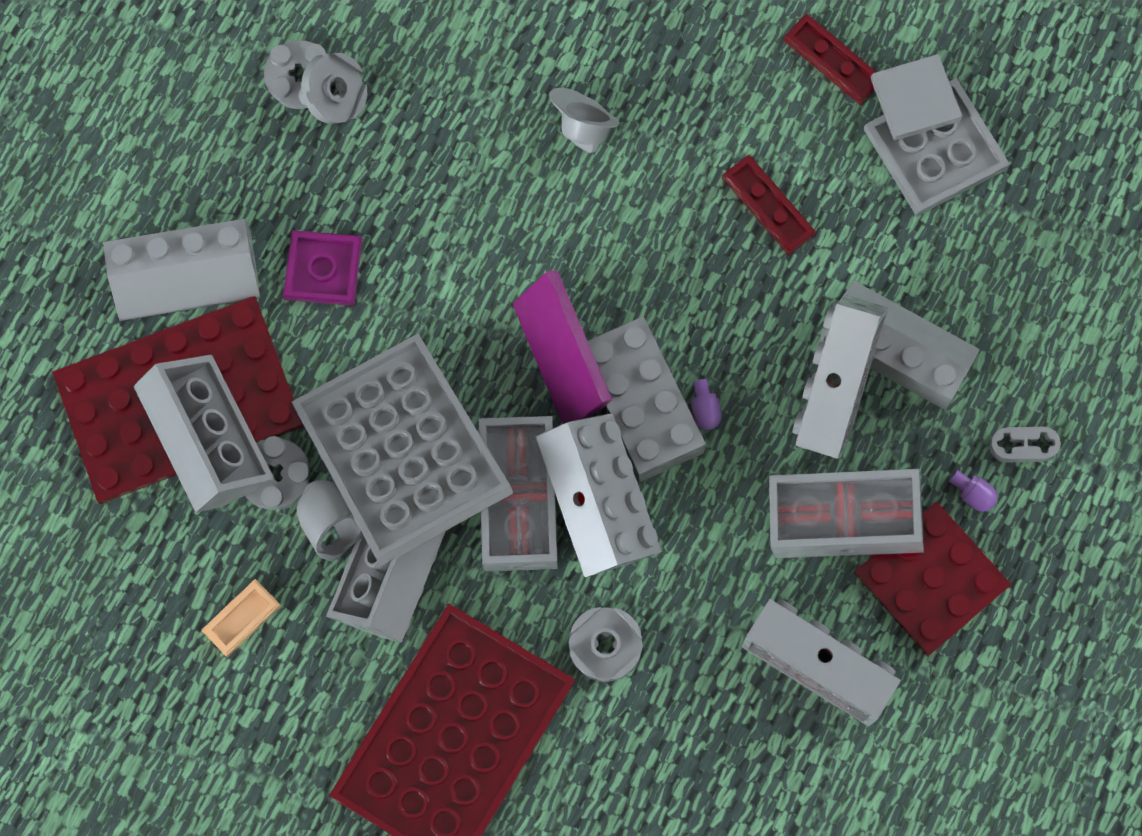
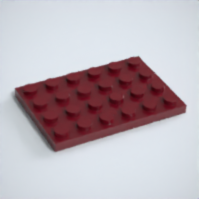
M255 296L53 371L87 474L99 504L177 475L134 388V385L155 364L212 355L256 443L266 440L268 437H279L304 427L292 404L294 397Z
M448 603L329 794V797L392 836H483L576 680Z

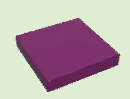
M292 230L283 299L354 306L363 241L362 236Z

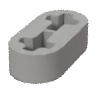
M1006 427L995 432L990 440L989 449L992 456L1000 462H1044L1052 459L1058 453L1061 441L1056 431L1049 427ZM1040 435H1042L1046 442L1052 443V446L1046 450V453H1042L1040 447L1028 446V443L1037 442ZM1007 436L1009 442L1021 443L1022 447H1013L1010 453L1006 454L1004 448L998 447L997 443H1000L1003 437Z

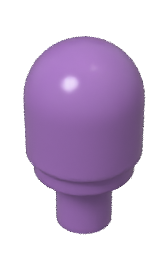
M707 379L697 380L693 382L696 397L691 399L692 404H690L693 419L699 428L712 430L720 424L722 419L719 398H716L715 393L710 394Z
M956 470L950 477L949 482L961 490L959 496L962 498V501L973 509L985 512L995 506L997 492L992 485L981 477L973 475L971 478H968L959 470Z

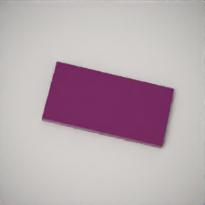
M547 271L512 305L561 422L565 424L571 421L591 418L612 401V398L558 271Z

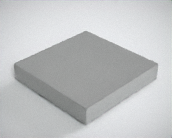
M939 54L876 72L871 76L872 84L894 141L956 123L962 119L961 111Z

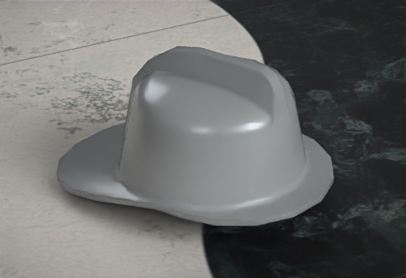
M555 88L549 92V99L562 112L563 136L588 153H594L599 144L606 140L610 129L620 124L619 119L609 114L598 102L575 90Z

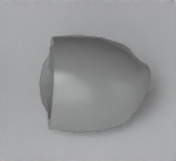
M316 480L305 486V490L296 506L300 525L318 556L322 559L333 561L341 557L357 542L362 532L335 482ZM331 527H335L339 534V539L332 545H321L327 531Z

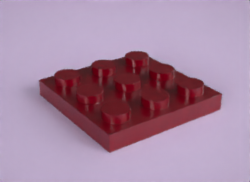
M938 502L934 503L922 514L924 553L874 554L854 571L857 578L927 657L1012 585Z

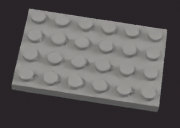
M419 334L408 338L292 401L295 410L380 567L513 494L509 482Z

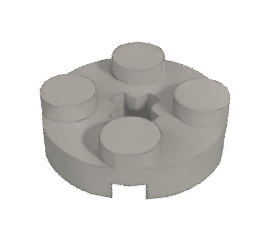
M291 41L284 45L275 46L271 50L270 57L264 68L265 83L271 95L286 107L293 109L308 108L303 106L299 100L302 82H296L295 78L290 76V73L295 72L298 67H303L305 71L307 65L315 56L326 54L325 49L319 44H313L308 41ZM334 82L330 83V90L332 89Z
M343 53L315 56L303 73L302 88L299 91L301 104L308 107L311 114L324 123L335 124L354 119L361 113L367 100V84L362 85V78L359 74L363 73L361 67L353 58ZM334 80L337 82L338 95H332L330 91V83L334 82Z
M272 436L257 442L256 444L268 467H283V470L280 472L283 479L280 482L273 480L271 483L245 495V497L255 506L267 510H281L295 505L302 496L305 486L310 483V465L306 455L296 444L280 437Z
M598 607L586 611L573 624L569 638L570 657L575 667L584 676L603 683L622 679L631 673L639 662L643 647L641 630L638 624L628 613L617 608ZM602 635L604 638L612 636L615 639L612 644L614 648L612 653L609 654L607 651L600 653L596 650L599 646L596 639Z

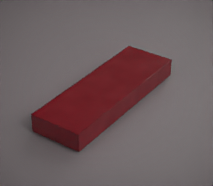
M807 13L783 37V41L859 105H862L875 92L871 76L876 71Z
M750 154L722 174V179L788 256L816 235L817 232Z

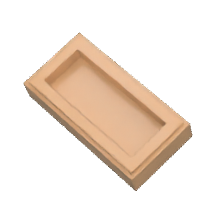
M254 579L201 631L228 658L281 605Z

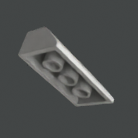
M245 219L103 242L107 277L120 321L238 302L253 296L260 298L252 235Z
M853 281L843 297L848 295L888 307L870 369L946 410L980 349L860 283ZM823 329L819 341L822 342L824 337L827 338L829 329Z
M212 355L155 364L134 385L196 513L223 507L274 480Z
M445 531L381 567L362 534L354 545L326 617L378 637L402 643L405 633L409 629L410 620L417 602L423 593L432 564L436 560L437 551Z

